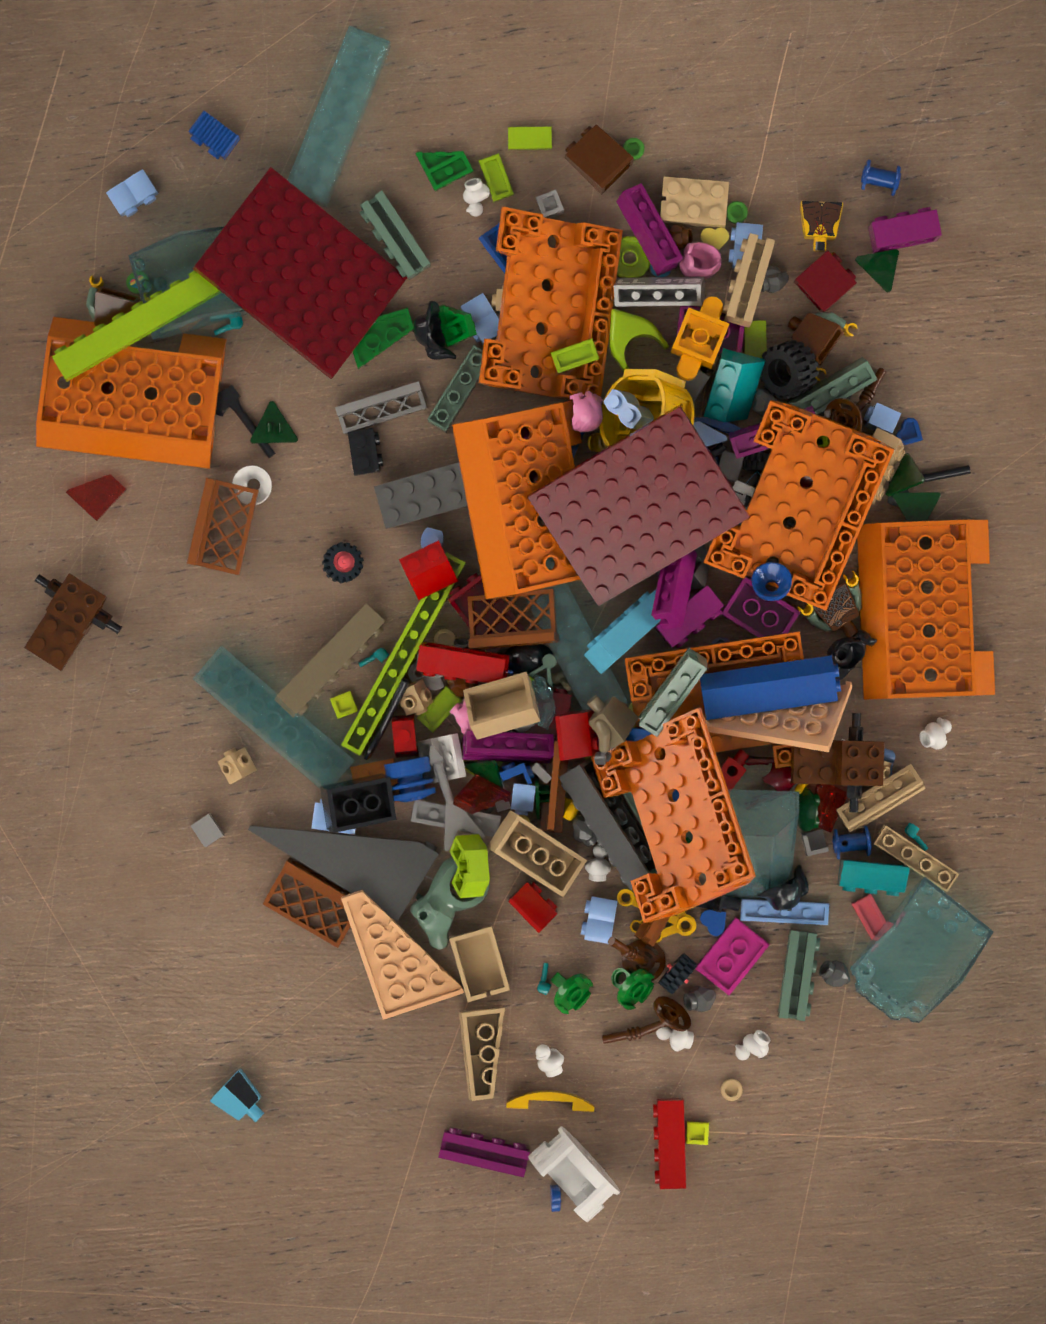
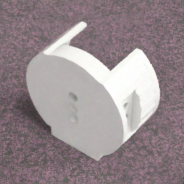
M560 1126L558 1128L559 1134L549 1143L544 1141L528 1158L543 1177L547 1173L577 1206L574 1211L584 1221L589 1222L604 1208L603 1203L613 1194L618 1195L621 1191L580 1142L564 1127Z

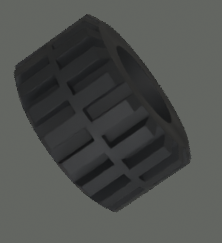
M797 340L786 341L769 347L762 354V359H765L760 379L761 382L764 381L765 389H769L770 394L776 395L779 399H789L811 390L817 382L815 377L819 373L816 370L818 362H815L814 353L811 354V349L808 346L804 347V343L801 341L797 342ZM786 363L788 364V366H789V368H790L791 376L789 375V373H788V371H787Z

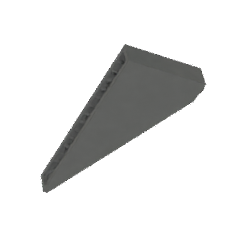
M254 825L248 828L252 833L350 893L363 890L382 910L396 921L403 914L439 855L436 851L438 847L428 841L424 844L419 841Z

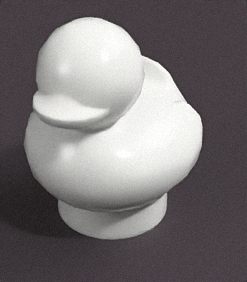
M473 178L464 184L466 189L463 193V199L470 204L466 212L478 217L483 212V206L479 202L489 197L490 190L487 185L482 183L480 178Z
M938 717L937 723L931 722L927 724L925 730L920 733L922 745L936 750L944 748L947 744L946 734L952 729L951 722Z
M597 844L593 847V855L596 858L586 862L585 870L589 873V880L603 882L606 881V875L611 871V864L604 859L607 855L605 849Z
M668 1026L656 1031L659 1039L670 1040L671 1048L674 1051H680L683 1048L690 1049L693 1044L694 1033L691 1031L671 1030Z
M757 1030L754 1034H748L744 1037L743 1045L737 1044L735 1046V1055L739 1060L748 1059L750 1053L758 1056V1058H762L767 1055L769 1051L768 1044L771 1040L765 1032Z
M544 1044L539 1045L535 1051L539 1069L545 1072L547 1077H555L561 1074L564 1056L557 1049H550Z

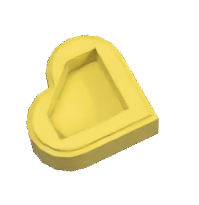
M705 228L701 232L700 238L702 243H707L720 250L729 240V232L725 228H717L716 230Z

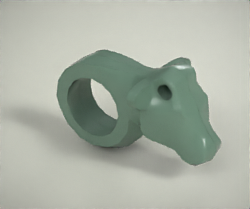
M453 857L446 859L442 863L427 894L423 896L418 893L415 897L417 901L411 905L410 909L426 933L430 945L439 950L447 947L449 944V930L455 912L476 907L485 899L490 887L488 885L484 896L460 898L457 895L451 894L450 882L458 868Z

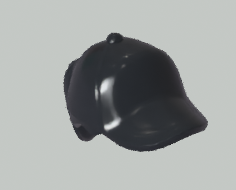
M429 301L426 314L420 315L414 320L413 333L415 338L425 347L427 356L430 359H456L454 352L445 348L446 340L442 333L441 319L439 318L440 307L437 302Z
M859 630L852 637L836 640L827 651V656L832 655L833 664H838L839 677H835V679L839 678L842 680L856 667L857 663L863 659L866 645L873 646L877 639L872 638L866 631Z
M537 644L510 647L503 655L510 656L508 668L518 674L527 672V674H530L543 665L542 659L545 655H553V653L547 646Z
M801 865L795 868L794 878L783 883L780 887H772L762 893H757V896L767 898L775 910L791 911L799 903L800 898L806 895L809 890L808 881Z

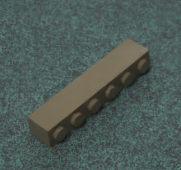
M366 603L283 688L274 700L293 718L297 714L302 716L310 707L308 702L312 698L317 700L325 692L322 688L327 683L332 685L340 676L337 672L342 667L347 669L354 662L352 657L357 652L362 654L369 646L367 641L372 636L376 639L384 631L382 626L385 620Z

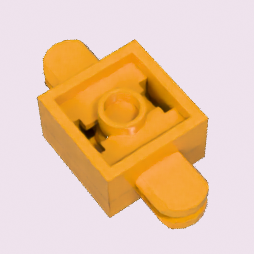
M717 297L706 298L700 311L688 307L673 344L671 353L681 357L676 369L677 375L684 381L693 380L698 373L700 365L712 369L729 327V323L719 320L723 311V303Z

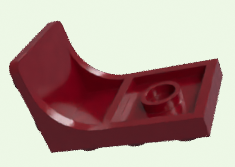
M475 573L466 580L468 584L461 589L458 586L449 593L451 597L448 601L468 627V597L485 595L482 577L478 573ZM498 599L493 607L502 613L507 605L502 599ZM482 600L474 601V611L480 615L488 605ZM490 609L483 619L492 625L499 615ZM509 609L504 616L513 623L516 617ZM501 619L494 628L499 633H505L510 625L504 619ZM480 621L475 627L476 635H483L489 627ZM520 622L516 624L519 630L526 631ZM492 648L485 650L487 652L496 653L502 648Z

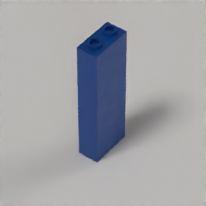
M832 655L703 674L700 682L706 720L838 701L837 692H841L840 679H835V677H839L838 664H833Z

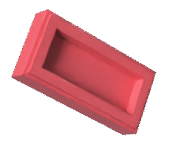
M870 893L851 903L872 942L892 932Z

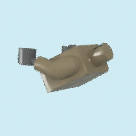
M594 695L587 702V705L594 711L589 724L599 738V751H601L596 752L594 760L597 765H605L611 759V754L608 751L626 740L639 717L627 707L626 703L619 701L616 697L612 696L603 702L597 695Z

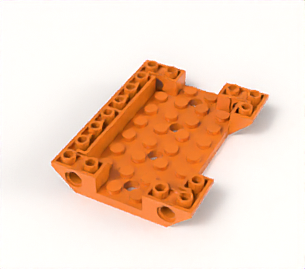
M502 207L496 251L507 256L497 339H484L479 383L489 387L563 400H570L571 395L581 392L584 395L586 391L601 397L610 332L611 310L613 309L614 284L617 279L623 230L585 222L577 224L545 218L543 217L544 214ZM549 236H553L556 240L554 248L548 245ZM544 279L550 282V289L548 291L542 288ZM539 322L542 323L545 327L544 333L542 335H540L536 330V326ZM592 338L599 360L558 374L551 352ZM533 366H536L539 370V375L536 378L532 377L530 372Z
M53 317L47 337L36 421V447L210 469L216 427L214 422L219 383L222 381L227 339L183 333L179 352L128 346L71 379L69 387L62 389L59 387L58 381L63 375L52 358L55 355L54 351L64 345L68 348L74 344V339L83 334L87 337L94 333L93 329L96 326L91 321ZM106 382H111L114 386V390L110 394L102 392V386ZM148 388H155L157 390V397L155 399L149 400L146 398L145 392ZM197 393L201 396V401L198 405H191L189 403L191 394Z
M573 400L452 425L486 599L514 595L581 580L547 526H540L538 524L537 518L539 514L528 499L529 494L575 467L571 446L582 443L580 432L572 428V418L574 415ZM523 427L529 430V437L527 439L521 437L520 432ZM532 470L538 475L535 483H532L529 479V474ZM549 557L555 563L551 570L546 567V560Z
M770 400L753 442L771 448V452L747 507L750 518L715 537L710 544L703 563L741 578H745V576L752 578L756 568L766 563L769 557L774 556L778 558L779 564L785 566L791 573L792 586L787 596L827 610L892 457L894 448L873 436L791 404ZM820 436H827L830 441L826 447H820L817 444V439ZM804 476L810 477L813 480L812 485L809 487L801 486V478ZM791 516L796 520V523L793 527H786L783 524V520ZM769 582V583H768L769 585L778 588V585H777L776 583H774V582Z
M967 519L863 524L857 537L859 587L862 594L860 626L861 630L866 631L872 638L877 639L873 646L866 645L865 655L862 659L863 700L995 695L993 651H974L971 564H990L988 520ZM922 537H927L931 540V547L927 550L922 549L919 545ZM924 581H929L933 585V590L929 594L921 590V584ZM926 625H931L935 629V634L930 638L923 634V628ZM927 669L936 671L937 677L932 682L925 679L924 674Z
M800 631L691 648L707 659V670L704 674L804 659ZM688 648L624 658L633 712L638 717ZM700 679L670 720L694 710L696 705H704ZM638 718V720H637L636 723H635V726H636V727H640V726H639V721H640L639 718ZM709 732L715 752L772 744L775 768L791 766L792 746ZM664 748L659 751L661 760L666 756Z
M701 708L692 710L662 724L664 729L658 737L651 734L638 741H625L608 751L611 754V759L605 765H597L594 760L595 755L591 757L604 798L632 792L657 873H648L630 881L643 923L680 914L748 885L756 877ZM662 748H664L666 752V756L663 760H661L659 757V751ZM675 789L679 792L677 801H674L672 798V793ZM688 831L693 835L690 843L686 841V833ZM701 873H704L706 876V882L703 885L699 882Z

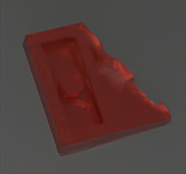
M109 474L71 488L66 493L98 521L127 489Z
M475 774L454 798L453 804L470 814H474L482 809L494 807L498 801L504 800L508 802L511 799L512 793Z
M816 784L815 793L820 797V804L818 806L820 823L818 828L831 833L839 816L836 809L844 805L847 792L831 784Z

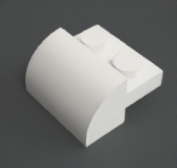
M458 733L417 741L420 757L429 756L430 745H433L443 757L441 763L447 780L466 777ZM431 764L432 770L424 773L423 776L424 778H433L434 782L431 783L439 782L434 766Z

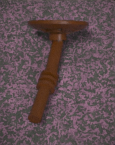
M883 368L877 370L875 375L878 380L864 388L857 404L846 398H838L831 401L825 409L824 418L831 420L832 411L835 409L833 417L835 422L855 429L857 425L856 430L861 431V411L873 400L876 395L875 390L886 374V370ZM841 403L850 405L852 410L842 408Z
M614 937L609 938L608 944L621 952L624 969L630 970L629 968L632 967L634 971H637L638 969L635 965L638 964L639 967L649 972L656 962L660 963L656 973L653 974L654 979L652 981L662 974L666 960L662 948L657 943L653 947L658 952V955H655L653 951L645 948V945H651L640 939L625 945ZM645 952L650 953L652 955V958H649L647 955H645Z
M660 996L653 1003L655 1013L660 1018L659 1021L641 1028L636 1026V1029L632 1027L631 1030L627 1028L626 1031L602 1035L603 1044L627 1039L631 1041L632 1038L636 1040L637 1037L641 1039L642 1036L667 1026L677 1031H687L691 1026V1019L687 1011L678 1002L671 998ZM678 1017L682 1018L683 1025L679 1024Z

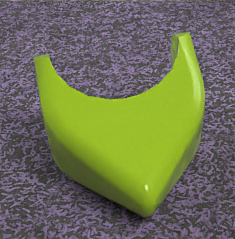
M617 309L611 310L610 352L623 372L625 369H629L625 361L624 352L632 340L648 337L659 343L664 350L669 348L667 341L657 327L648 319Z

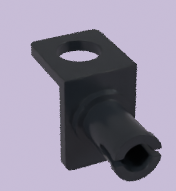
M724 894L696 907L720 913L722 908L739 911L741 898Z

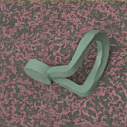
M547 654L542 659L543 665L528 675L554 688L555 684L552 682L551 668L555 667L557 659L554 655ZM546 668L547 679L537 675V673Z

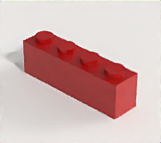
M424 641L419 645L416 671L423 672V675L434 677L436 674L443 675L444 679L447 680L461 678L471 684H478V681L489 683L507 677L510 656Z
M657 1099V1104H653V1118H657L658 1125L653 1126L654 1140H658V1148H654V1162L659 1163V1170H655V1184H659L660 1189H686L684 1099Z

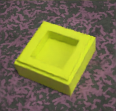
M351 691L330 698L337 719L358 712Z
M687 1121L686 1144L708 1145L709 1122Z

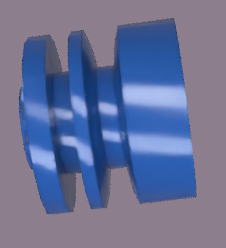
M429 756L384 765L386 775L390 779H397V784L391 786L392 790L399 789L400 793L393 795L394 801L410 802L424 799L436 793L435 787L425 789V784L434 782L433 778H423L424 773L432 770Z

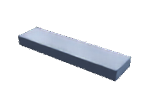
M741 898L740 921L828 925L829 903L799 901L791 911L775 910L768 900Z

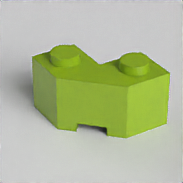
M479 834L457 835L450 849V854L458 866L452 885L460 898L484 896L490 881L487 846Z

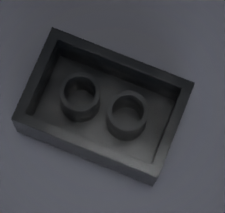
M383 773L320 786L326 829L333 833L397 820L391 780L389 776Z

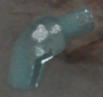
M535 677V681L532 680V686L535 690L540 722L534 724L548 730L556 714L554 694L552 689L547 687L545 678Z

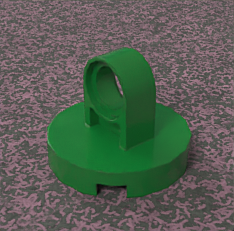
M624 968L616 969L612 973L611 980L613 985L619 989L617 995L618 1003L627 1010L635 1009L634 1005L638 1001L643 1003L650 995L654 987V983L651 982L654 976L646 969H639L635 972ZM624 972L626 980L623 984H620L619 976Z
M557 972L550 979L559 988L554 997V1005L563 1014H569L568 1011L571 1009L575 1011L580 1009L591 995L589 988L590 986L593 987V983L584 974H576L566 979Z

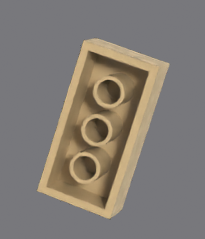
M509 811L487 845L489 850L562 897L565 896L587 861L512 811Z

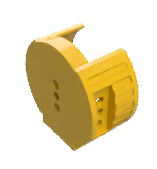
M625 369L623 377H620L611 386L605 396L606 398L612 389L629 392L637 398L639 405L650 410L654 420L681 405L692 425L694 424V403L688 390L684 389L686 381L657 369ZM603 401V419L599 428L603 442L606 446L610 447L635 432L636 429L626 427L620 421L618 415L613 414L606 408Z

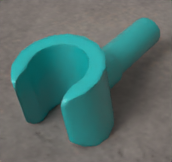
M231 316V324L214 330V334L217 336L231 329L242 328V316Z
M380 648L370 657L358 662V664L362 667L376 658L382 663L390 654L384 648Z
M909 822L904 830L905 834L913 838L926 851L928 849L927 845L916 835L920 828Z
M543 963L542 977L537 986L538 992L547 995L551 988V984L545 982L549 967L548 963Z

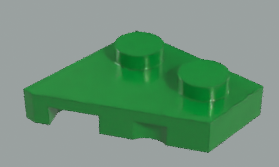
M464 151L415 153L435 192L474 172Z
M446 305L439 306L441 329L447 347L454 346L477 335L471 313Z

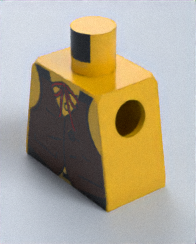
M801 201L800 214L804 239H813L814 252H826L827 240H835L843 202Z

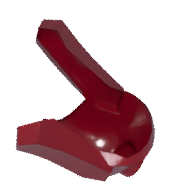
M750 756L749 760L745 763L748 766L772 763L770 772L762 777V781L772 785L776 792L753 796L744 804L746 809H752L764 802L789 794L795 785L791 784V766L775 768L774 757Z

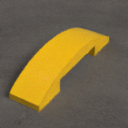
M556 1090L527 1092L513 1097L506 1102V1108L528 1109L529 1100L572 1102V1111L594 1112V1105L584 1098Z

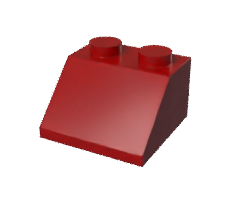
M439 540L399 559L418 600L458 582Z
M593 710L570 711L555 716L560 761L593 756L596 752H600L599 738L589 724V720L594 713Z
M526 882L508 899V902L540 933L558 914L555 911L557 906L550 898L545 900L540 895L542 890L534 882L531 885Z

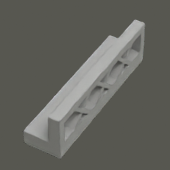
M418 381L335 407L343 434H347L348 432L427 409ZM418 393L421 405L412 408L405 404L410 395ZM405 397L404 400H403V402L397 400V399H400V398ZM395 401L401 404L397 413L391 414L384 410L388 402ZM381 404H384L383 407H382V409L379 408V407H377V406H378V405H381ZM403 406L408 408L407 410L401 411ZM371 407L380 411L378 417L372 421L363 417L366 410ZM363 410L361 415L356 413ZM382 413H385V414L388 415V416L381 417ZM353 414L359 417L355 426L346 428L343 416ZM362 419L367 421L365 423L360 424Z
M415 800L411 821L445 828V805ZM464 809L485 836L493 837L500 825L501 816Z

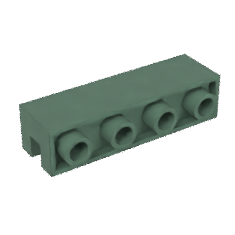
M383 191L377 193L370 201L367 200L360 205L362 209L359 212L366 223L371 222L374 227L371 230L378 241L383 240L387 246L384 248V251L390 259L395 258L399 264L396 266V269L402 277L407 276L411 280L431 266V263Z
M475 345L469 351L427 419L429 423L447 433L479 382L483 350Z
M861 357L813 385V388L806 393L787 400V403L801 409L813 406L815 414L818 415L825 411L831 401L838 398H847L878 379L868 361Z
M691 648L686 650L639 715L640 727L658 737L663 730L662 724L672 718L707 670V659Z
M789 929L777 1015L779 1018L805 1021L806 1016H810L811 1004L808 1003V997L813 995L814 982L811 981V975L816 973L817 960H814L815 951H819L820 938H817V933Z

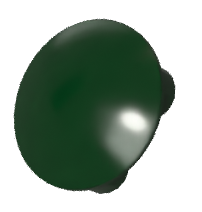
M804 788L801 794H796L794 800L796 823L805 832L818 828L820 823L818 817L820 797L817 793H812L808 788Z

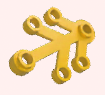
M622 889L618 892L617 901L620 905L625 907L633 905L639 908L636 897H634V893L631 890ZM624 893L630 895V899L626 902L621 899ZM685 911L677 914V916H671L667 922L674 925L664 928L656 942H660L662 938L675 933H679L682 936L691 935L696 929L695 919L691 915L686 914ZM633 920L630 923V929L632 932L636 933V931L632 928L633 923L638 922L641 924L642 920ZM683 921L689 922L687 929L681 927Z

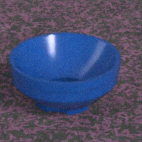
M776 562L760 565L752 575L754 592L760 598L767 601H776L784 598L792 586L791 573L785 566ZM769 582H774L778 585V589L770 592L765 586Z

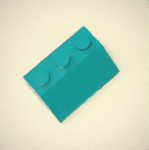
M723 348L705 406L704 417L722 422L748 419L765 359Z
M840 859L837 885L843 886L842 891L855 892L856 888H863L864 893L877 894V890L886 891V895L899 896V892L905 893L910 867Z

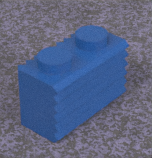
M206 111L201 113L188 131L192 135L190 140L200 147L204 144L209 148L207 152L217 160L220 157L225 160L240 141L237 134Z

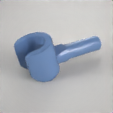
M884 749V761L892 763L890 767V776H892L895 753L892 750Z

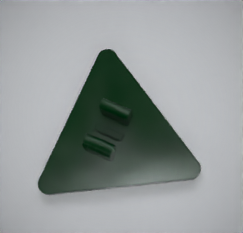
M897 249L861 255L855 258V261L887 293L892 290L899 255Z
M270 401L250 442L252 444L296 443L298 438L276 404Z
M909 453L904 454L885 493L888 497L918 486L925 481Z
M939 492L897 493L892 495L906 521L914 522L928 520L941 494Z
M496 761L464 762L466 769L498 792H503V784L498 770L499 766H497Z
M535 774L537 819H540V803L550 802V786L539 785V777Z

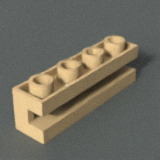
M752 233L749 234L748 239L743 238L740 251L744 253L742 260L737 259L734 272H737L736 280H731L728 292L732 294L730 301L726 300L722 313L726 314L724 321L750 328L775 240L769 238L766 241L758 239V235Z
M912 764L885 779L883 786H874L862 793L861 799L858 800L859 813L849 812L850 801L836 809L849 833L852 834L923 791L925 786Z
M886 825L881 827L872 841V844L905 866L910 867L911 870L945 892L949 891L959 875Z

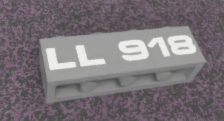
M704 277L617 278L614 284L615 306H702L705 300Z

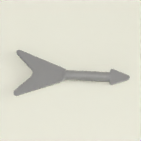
M430 745L429 761L434 766L446 801L444 850L448 851L455 835L460 829L471 834H479L482 839L485 838L483 832L454 799L441 763L443 757L433 745Z

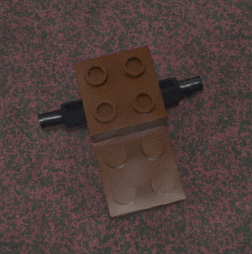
M71 573L67 575L63 583L56 579L50 581L41 574L36 577L34 582L46 588L44 592L53 599L46 608V614L24 648L60 671L64 669L93 624L102 630L107 627L117 635L121 631L122 626L112 621L113 616L102 609L107 596Z
M852 713V727H849L848 740H833L829 752L792 746L791 784L847 785V798L850 799L849 812L859 813L858 800L862 797V786H883L884 742L863 741V727H860L861 713Z

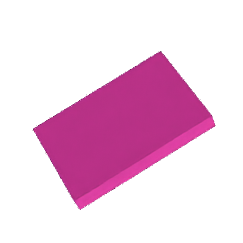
M735 917L695 969L730 996L770 944Z

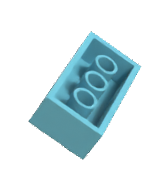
M656 590L651 594L648 591L643 594L587 645L589 650L584 656L600 674L607 670L660 622V619L655 620L651 615Z

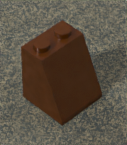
M596 124L593 128L588 126L581 133L582 138L577 143L573 141L565 149L567 152L565 159L602 195L633 165L634 158Z

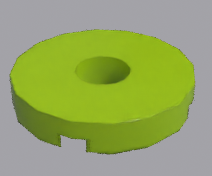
M624 236L621 240L617 276L619 278H640L649 270L650 262L637 238L634 236ZM628 252H632L636 256V261L632 264L626 263L623 259L624 255Z

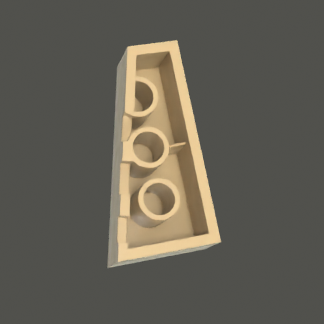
M505 1007L459 1012L468 1098L471 1101L494 1098Z

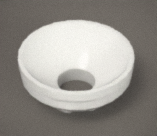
M258 466L243 467L235 474L232 483L248 487L249 480L257 479L260 482L256 505L263 503L269 497L272 490V481L269 474ZM233 489V490L235 491V493L241 491V490ZM244 491L238 495L241 503L247 505L251 503L253 493Z

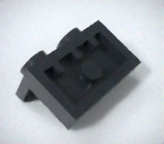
M373 428L348 432L354 476L380 472V467H383L382 453L377 454L376 445H380L379 433L374 432Z

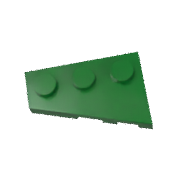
M408 308L379 316L353 350L358 369L413 331L414 326Z

